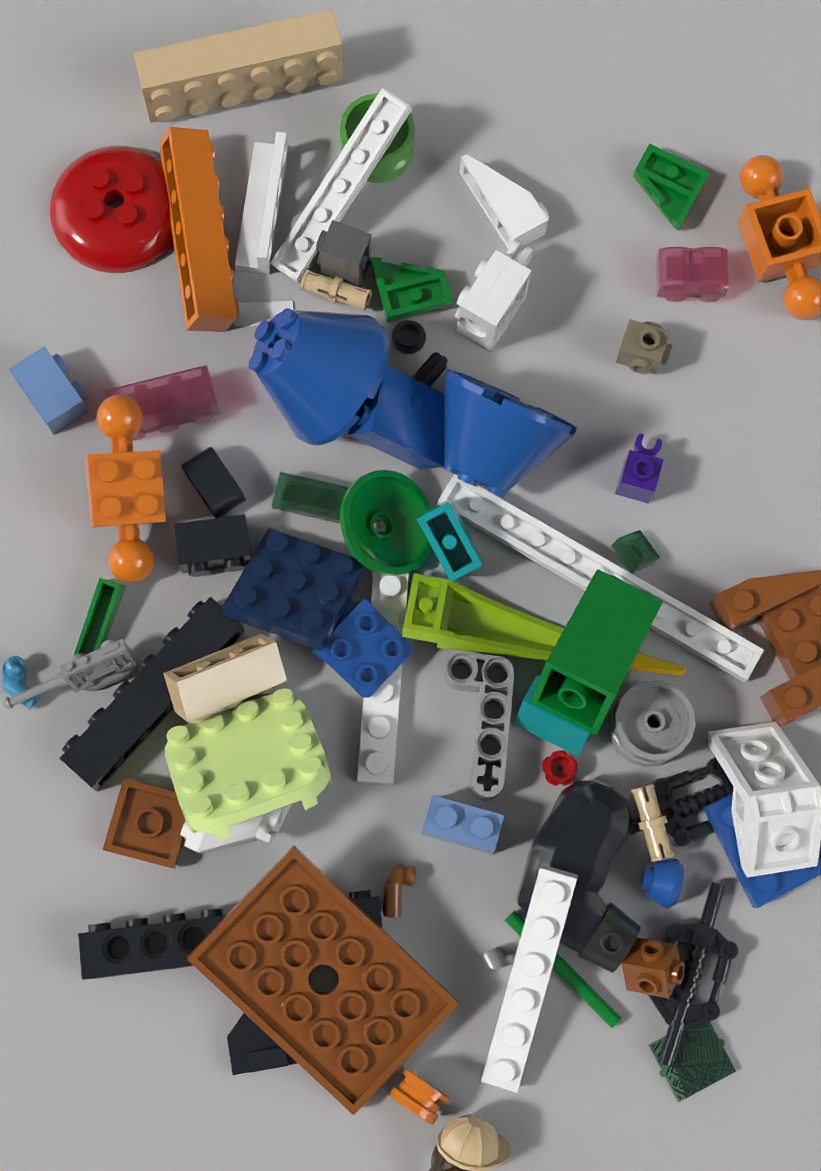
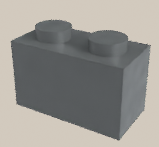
M332 220L328 231L322 230L316 245V250L320 252L317 264L321 266V275L332 278L338 276L343 278L344 282L362 287L370 267L371 234Z

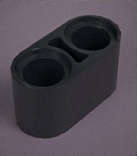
M211 446L181 464L185 475L215 518L222 517L246 501L240 487Z

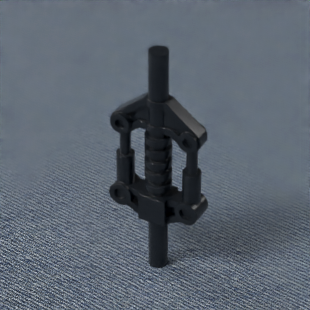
M716 757L708 760L705 767L691 772L686 770L667 778H658L651 783L655 786L654 790L661 815H666L668 823L664 825L671 844L678 848L684 847L690 841L713 833L712 830L714 829L708 820L686 828L682 818L689 817V813L692 815L697 814L699 809L704 811L703 807L733 792L734 786ZM707 774L716 778L721 783V786L716 784L712 786V789L709 787L703 789V793L697 791L694 793V796L689 794L685 796V799H676V803L671 793L672 790L691 784L693 779ZM640 817L633 819L630 836L643 831L639 830L637 824L641 822Z
M711 882L699 923L684 925L673 923L665 931L666 943L677 944V947H679L680 943L692 946V949H688L687 952L689 959H685L684 962L686 969H684L683 980L679 984L681 985L680 989L677 988L675 992L678 995L677 999L672 996L668 999L648 995L665 1023L669 1025L658 1063L669 1067L673 1066L683 1030L713 1021L720 1015V1008L717 1005L722 984H726L732 959L738 954L737 945L732 941H728L717 929H714L725 886L719 883ZM707 951L719 956L712 977L714 984L709 1001L693 1005L691 1002L696 999L694 992L699 989L697 982L698 980L701 981L702 978L700 972L704 971L705 968L703 962L707 961L708 955H706Z

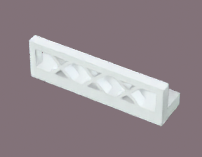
M276 131L274 144L254 142L235 260L236 271L270 274V263L272 261L288 158L287 133Z

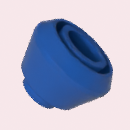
M676 858L655 861L651 867H644L640 887L646 889V896L663 908H670L676 905L679 900L684 880V866Z

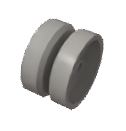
M660 680L643 681L631 687L613 707L608 722L609 735L616 751L629 762L643 767L659 766L680 754L692 740L696 727L694 708L687 695L675 685ZM649 718L656 722L653 726L655 728H651L648 725L647 720Z

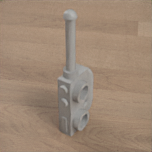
M123 638L120 640H106L101 644L100 649L88 654H75L71 656L66 664L60 666L61 672L57 673L55 678L13 697L5 698L3 705L7 709H12L13 706L59 685L64 687L69 684L75 693L81 690L89 692L100 690L126 678L132 672L133 667L137 666L134 653Z

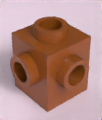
M637 937L621 963L626 989L646 995L670 999L676 984H681L684 976V963L679 959L677 944Z

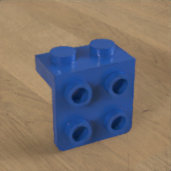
M364 598L356 603L352 600L349 601L323 651L312 648L309 652L318 661H325L361 697L369 698L412 654L413 646Z

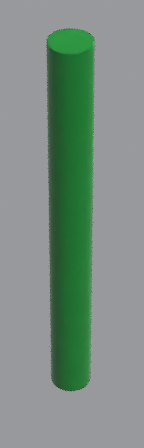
M514 910L504 921L521 937L525 920ZM556 953L552 969L610 1028H613L622 1017Z

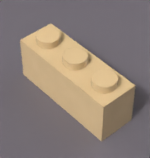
M262 633L163 673L175 713L187 722L206 720L211 716L212 712L222 708L237 707L244 702L243 699L255 694L263 695L270 693L276 689L277 685L287 681L276 641Z

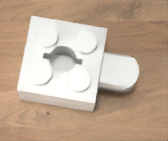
M518 239L513 241L505 255L495 250L489 260L484 258L481 261L474 275L477 279L471 288L465 286L456 302L459 305L455 314V318L458 319L456 332L492 352L524 302L528 291L532 270L527 268V265L533 256L534 248L528 245L518 260L515 261L523 244Z

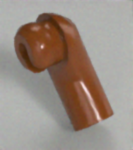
M402 863L393 868L384 886L383 916L388 918L401 916L402 885L412 886L415 884L416 868L414 866H403Z

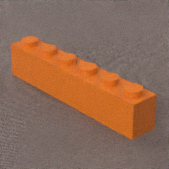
M169 127L160 141L159 147L168 188L171 228L186 330L225 332L238 318L239 303L237 299H234V271L229 267V239L224 234V208L220 205L218 196L220 181L214 170L215 148L213 144H210L208 130Z

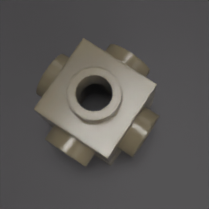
M630 319L616 363L629 366L632 371L639 374H656L660 363L666 365L671 353L672 345L667 343L670 331L662 329V326L655 322L646 321L642 323Z

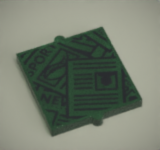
M710 1022L683 1030L672 1067L658 1063L661 1069L659 1075L665 1077L677 1102H681L736 1072L723 1047L725 1041L718 1038ZM665 1036L648 1044L657 1063Z

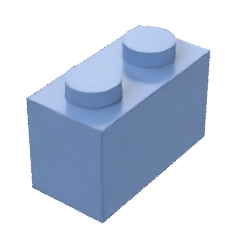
M44 346L9 368L15 380L53 435L88 413L83 402L88 397L77 380L73 383L69 382L65 376V373L69 370L58 353L51 356Z
M432 795L422 835L492 855L496 849L504 815Z

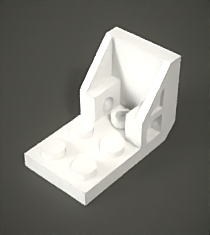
M777 722L708 731L707 744L734 786L731 811L741 867L745 875L753 877L817 866L821 843V786Z

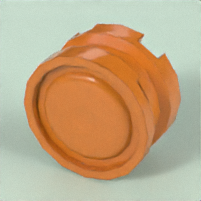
M405 1068L403 1074L406 1078L404 1081L402 1080L398 1087H393L389 1096L424 1121L434 1125L438 1118L436 1113L440 1108V1105L437 1103L443 1101L447 1104L450 1098Z

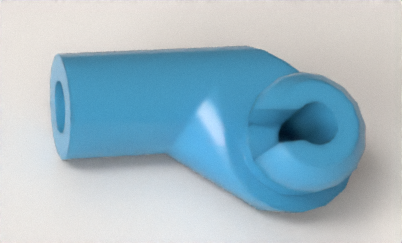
M19 656L9 657L2 667L3 689L11 697L30 689L26 685V664ZM39 694L21 702V704L28 709H32L39 701L41 695Z

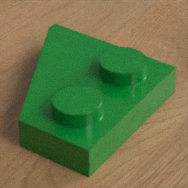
M649 143L634 171L633 177L671 225L679 231L710 172Z
M379 257L370 258V265L387 323L453 307V299L444 270L429 267L422 269L414 264L404 262L401 265L381 262Z

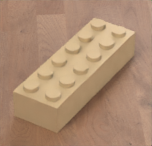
M333 9L133 53L150 123L156 121L169 122L175 117L183 115H200L214 108L235 107L241 102L254 99L266 100L276 94L285 92L297 93L307 87L316 85L328 86L343 80L342 41Z

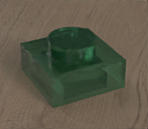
M641 530L619 537L611 545L622 564L626 566L631 574L652 566L660 558Z

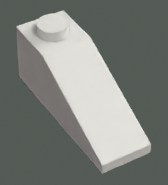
M466 154L461 157L459 173L508 249L515 239L522 241L523 247L545 235L549 214L542 202H537L531 192L470 155Z

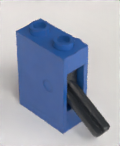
M439 352L432 353L412 377L387 365L373 400L367 397L356 412L360 419L349 429L348 435L420 470L443 467L444 394L431 388V386L446 370L448 363L446 356H442Z

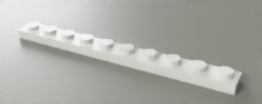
M453 475L438 499L437 505L451 498L463 521L583 590H586L596 570L599 569L663 600L651 626L652 630L745 683L748 680L764 649L482 487L467 484L457 478L458 475Z

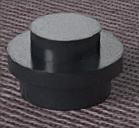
M402 321L392 331L394 347L404 354L417 353L426 342L425 330L416 321Z

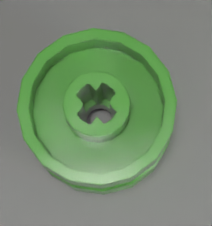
M378 93L358 98L350 103L343 113L340 124L341 151ZM411 113L366 182L383 183L392 181L402 175L410 165L414 150L415 132Z

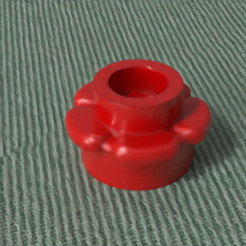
M558 750L554 751L550 757L548 756L544 759L542 771L545 772V779L549 784L567 786L574 781V774L578 770L574 757L568 755L565 751ZM558 765H561L563 767L562 772H558L556 770V767Z

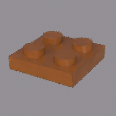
M123 778L102 850L176 870L184 842V837L180 833L186 821L176 792Z

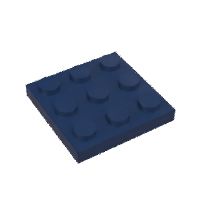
M268 528L224 602L222 613L223 616L323 651L363 577L366 567L352 556Z

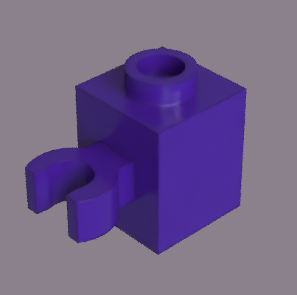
M640 433L634 442V451L629 450L623 462L615 494L649 503L655 493L664 460L656 457L661 450L662 440L657 438L654 448L646 449L642 445L644 434Z

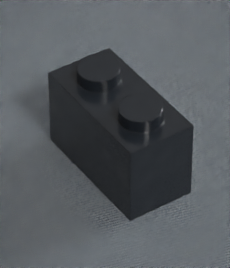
M245 514L174 524L178 563L183 574L188 573L191 577L208 575L212 569L224 568L226 572L240 571L245 569V565L248 564L252 557Z

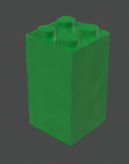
M597 569L547 659L530 702L597 735L653 624L663 600Z

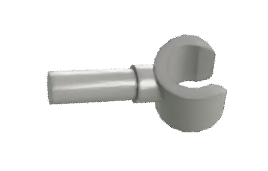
M500 946L481 954L484 965L489 971H495L507 965H512L516 954H510L504 957Z

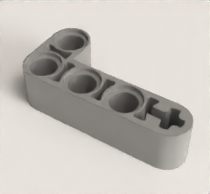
M460 652L452 655L447 660L444 677L452 689L478 692L470 790L477 799L490 801L499 795L505 783L514 667L508 659L501 656ZM456 664H464L469 667L471 675L466 679H457L453 676L451 668ZM494 667L501 668L506 674V680L502 683H494L488 678L487 671ZM492 702L499 704L503 709V716L498 719L489 718L484 712V706ZM485 738L495 739L500 745L499 753L496 755L485 754L481 749V741ZM486 765H493L490 772V780L496 782V785H493L487 792L484 791L483 784L477 783V780H482Z

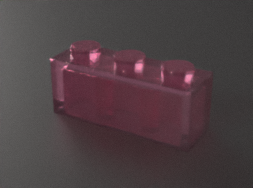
M207 365L104 390L106 398L113 395H126L139 404L143 414V422L138 433L132 437V441L142 439L146 433L158 430L162 433L171 432L178 429L179 425L190 422L194 424L207 423L214 418L213 416L220 415Z

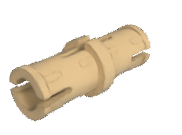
M306 269V272H304L300 283V290L328 298V302L333 304L340 302L363 311L368 307L372 290L344 282L341 277H327L309 269Z
M654 784L631 790L641 821L637 824L639 830L644 831L651 862L674 856L664 825L668 822L666 815H661Z

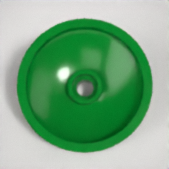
M391 470L372 471L354 481L343 497L340 509V525L343 538L353 556L369 570L386 576L408 573L418 568L427 559L432 550L428 539L417 521V517L431 509L432 506L423 490L409 477ZM374 523L378 526L379 532L375 530Z

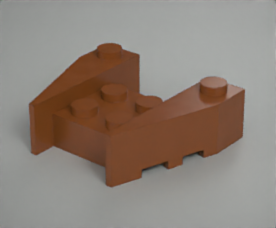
M821 570L750 578L718 593L709 604L720 624L734 631L757 619L789 678V681L767 691L760 697L772 721H776L782 727L818 708L821 705Z

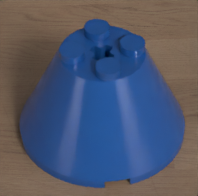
M286 308L272 318L270 322L263 320L258 325L254 335L257 342L249 361V369L257 374L294 435L309 445L318 446L330 443L347 432L360 419L356 412L366 398L369 397L373 400L387 367L389 340L385 328L369 315Z
M447 368L444 385L445 463L443 468L458 475L457 478L475 487H477L478 483L486 486V490L505 498L510 489L575 434L577 427L540 407L536 408L529 404L526 406L523 402L519 401V397L461 372L455 370L452 372L451 369Z

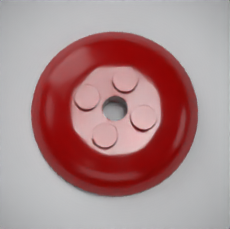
M107 146L85 153L63 171L51 195L50 220L57 240L74 260L97 271L126 273L147 267V263L156 259L162 253L166 254L172 248L174 242L171 228L170 203L161 159L135 147ZM118 199L123 202L120 207H109L112 203L117 202Z

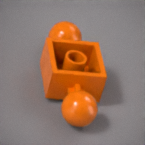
M757 155L750 158L743 165L740 172V184L746 194L759 199V201L745 205L737 222L758 282L787 276L789 285L786 287L783 296L787 312L799 320L814 319L821 314V281L809 276L807 270L821 266L820 213L810 188L779 196L778 190L783 182V169L780 163L771 156Z
M113 395L106 398L97 410L98 427L105 436L111 439L112 453L87 454L85 456L90 528L118 526L119 541L113 545L109 552V569L118 580L125 583H137L144 580L151 573L154 566V555L151 548L144 541L140 540L139 524L166 522L160 450L133 452L132 437L138 433L142 426V410L139 404L131 397Z

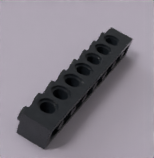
M371 890L349 892V897L383 929L379 896L371 897ZM210 909L200 911L201 918L186 920L185 913L164 915L163 923L149 924L148 918L126 920L125 928L111 929V923L88 925V932L78 933L82 980L193 967L187 960L188 955L193 951L186 944L187 933L193 928H200L206 937L226 915H223V909ZM161 932L167 938V947L164 952L155 955L149 949V939L155 933ZM124 937L129 943V952L124 958L117 959L112 954L111 946L117 938Z

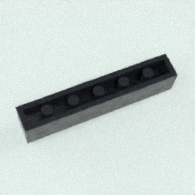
M211 596L205 603L199 601L193 606L187 615L189 620L180 629L175 627L167 634L163 640L165 646L156 655L153 653L148 655L139 665L138 670L140 672L131 682L128 680L124 681L113 693L115 699L106 709L101 707L94 712L88 720L90 726L81 736L78 734L74 735L62 748L64 754L59 759L95 791L98 792L174 709L163 673L232 646L245 632L243 624L239 621L223 616L222 606Z

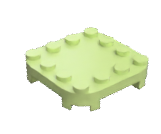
M279 689L272 695L246 701L237 707L212 713L209 718L200 722H190L184 726H175L166 734L168 740L165 746L166 762L186 823L193 834L197 831L215 834L217 841L232 838L229 826L300 800L306 811L318 804L316 797L326 788L327 784H332V776L326 754L306 706L299 698L293 696L290 689Z

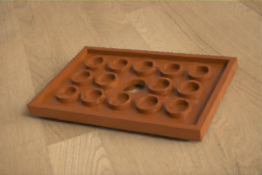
M295 845L279 859L187 957V960L353 1115L358 1112L459 1005V1001ZM318 965H329L338 973V984L330 992H317L309 984V974Z

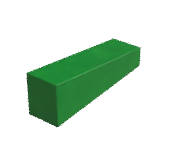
M99 578L74 655L88 654L100 649L101 644L107 640L126 586Z

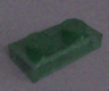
M280 472L272 501V509L340 524L341 504L349 487Z

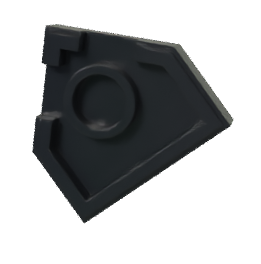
M245 1013L242 1014L227 1036L232 1075L298 1064Z

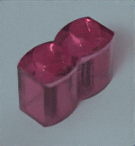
M687 247L660 248L656 257L657 297L665 298L669 302H680L685 300L686 297L700 298L703 302H714L719 300L720 297H725L729 288L727 249L721 247H700L695 249Z

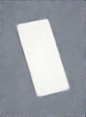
M293 301L239 302V315L234 321V326H258L263 320L270 322L272 318L284 309L290 308L293 310Z

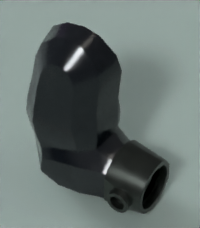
M598 780L576 781L561 791L551 813L534 838L516 898L518 905L527 915L541 864L578 875L559 943L578 952V957L614 973L631 949L641 926L612 902L607 905L598 892L603 887L608 876L612 858L630 836L633 818L626 799L614 787Z

